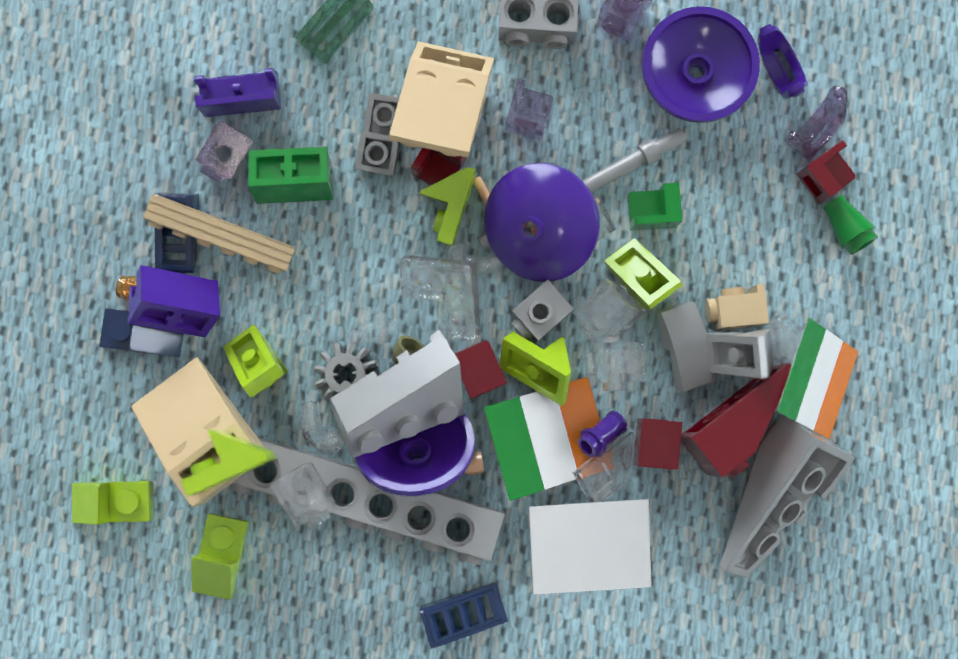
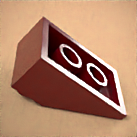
M790 362L775 365L767 378L752 379L682 433L681 443L706 475L720 478L727 475L731 479L749 466L746 459L756 452L782 397L792 367Z

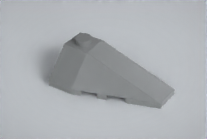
M782 414L770 426L766 438L759 447L720 567L726 572L746 578L779 545L780 535L778 532L793 522L798 525L807 516L802 510L803 507L816 493L824 499L836 486L855 457L817 432Z

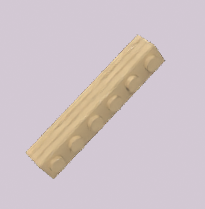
M157 194L151 195L143 219L149 221V226L161 230L163 226L173 230L172 234L185 239L187 235L197 239L196 243L202 246L210 247L211 244L220 247V252L226 255L234 256L235 253L244 256V261L257 265L258 262L266 264V269L278 274L281 273V270L287 271L295 250L294 246Z

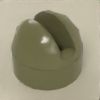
M400 336L391 353L392 360L396 365L399 363L396 357L406 350L412 355L425 346L414 337Z

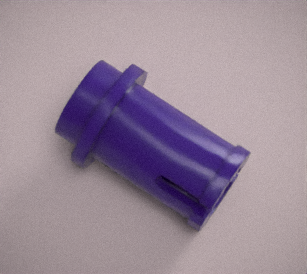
M610 411L595 426L585 428L580 432V438H578L579 448L588 457L602 456L606 452V446L627 431L626 420L618 412Z

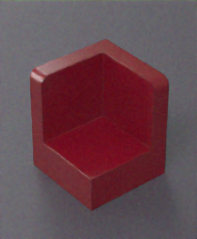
M841 140L796 174L818 204L836 194L856 178L855 173L839 154L841 150L847 147L844 140Z
M422 148L411 166L412 175L431 186L460 171L467 157L447 156L440 151Z
M484 340L454 353L460 362L461 379L470 400L507 384L489 341Z
M637 418L633 465L677 470L679 468L683 422Z

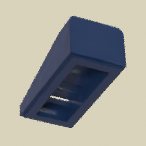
M155 193L199 210V194ZM164 226L162 230L155 228V268L172 272L195 273L197 239L187 235L186 244H166V236H178L172 234L173 230ZM166 252L186 253V260L165 259Z
M496 582L433 601L420 607V614L431 649L508 622ZM488 595L494 614L490 618H486L480 598ZM469 601H473L479 620L471 623L465 604ZM455 606L458 607L463 626L458 628L455 627L450 608ZM441 611L447 631L442 633L439 631L435 613Z

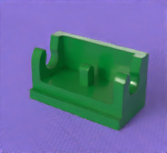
M327 146L249 150L248 187L257 204L333 200V187L330 179L332 164Z

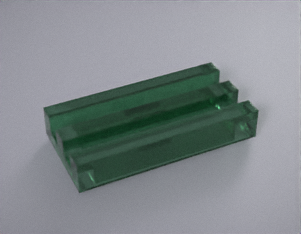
M326 0L294 37L299 44L323 64H326L374 10L372 2L369 0H346L314 38L309 41V37L342 1ZM358 4L360 8L321 51L318 47L351 9Z

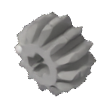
M349 341L346 354H344L342 346L336 342L332 345L335 353L334 357L325 351L319 354L321 359L327 362L326 367L315 365L313 372L325 374V378L317 380L314 386L317 389L329 386V389L323 396L325 401H331L330 398L367 376L368 371L380 366L377 360L364 363L371 353L370 349L365 347L356 355L357 344L354 341ZM353 365L356 368V371L352 372V374L356 375L355 380L352 383L348 381L340 383L338 381V378L342 377V375L338 374L340 367L350 368Z

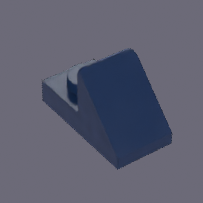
M105 308L99 347L180 357L184 334L128 324L129 311Z

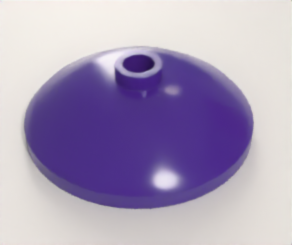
M705 6L681 9L663 19L649 36L642 56L643 79L654 101L672 116L695 123L717 121L737 111L754 91L760 71L758 48L749 30L729 13ZM693 67L700 69L702 77H692L689 69Z
M531 163L510 171L496 183L486 203L484 226L492 251L506 268L516 275L531 281L545 282L549 280L551 282L570 276L589 260L598 242L600 216L592 193L578 176L558 165ZM528 222H533L536 225V235L528 231Z
M464 413V415L455 418L449 423L439 424L418 432L413 437L400 439L379 448L375 452L357 456L355 460L362 475L375 487L385 492L400 496L431 494L451 485L466 471L472 461L475 450L474 430L469 418Z

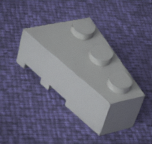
M440 330L429 336L432 341L414 354L410 355L406 350L396 358L399 363L379 376L373 371L330 398L336 425L352 458L365 453L375 452L385 445L403 438L413 437L418 432L439 424L449 423L455 418L464 415L460 362Z

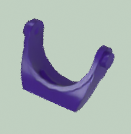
M771 24L764 26L759 30L760 33L757 40L763 64L779 94L786 99L795 98L805 92L803 87L808 86L803 68L790 43L780 29ZM779 50L783 53L795 78L792 82L785 66L776 53Z

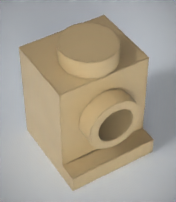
M765 284L749 288L748 294H745L744 287L722 289L721 296L706 299L705 315L708 323L713 322L714 331L761 327L769 324Z

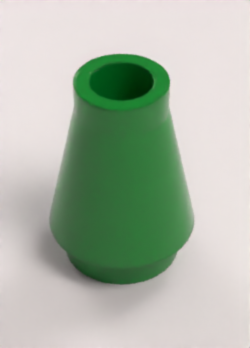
M844 195L836 197L823 207L829 217L841 249L846 248L850 255L861 251L878 238L873 231L876 227L853 207Z

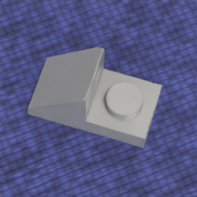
M771 329L746 333L719 331L707 334L710 373L762 379L767 378L773 371L774 358Z

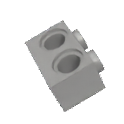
M501 0L498 40H506V44L515 47L526 46L529 42L544 43L545 47L551 49H563L567 47V44L574 45L577 33L579 0ZM515 11H521L528 16V19L524 22H515L509 15ZM551 14H560L565 17L566 22L561 25H555L547 17Z

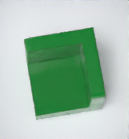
M679 182L663 183L659 190L630 192L627 196L630 231L676 228L683 221Z

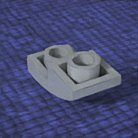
M369 92L364 130L361 131L355 169L394 176L401 143L388 139L399 101L398 97Z
M689 301L657 311L662 348L670 351L675 388L685 392L716 382V373H710L707 333L695 302Z

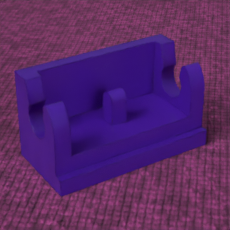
M267 68L261 73L205 78L204 75L194 77L200 95L195 96V104L204 117L281 110L278 72L274 68Z
M140 265L137 270V286L131 285L129 290L128 324L205 338L220 317L218 281Z

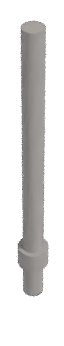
M677 128L655 141L649 139L638 145L637 151L582 181L592 193L644 164L648 167L661 160L662 154L686 142V135L681 128ZM528 222L527 228L532 226L534 223ZM486 233L477 237L484 251L491 248Z

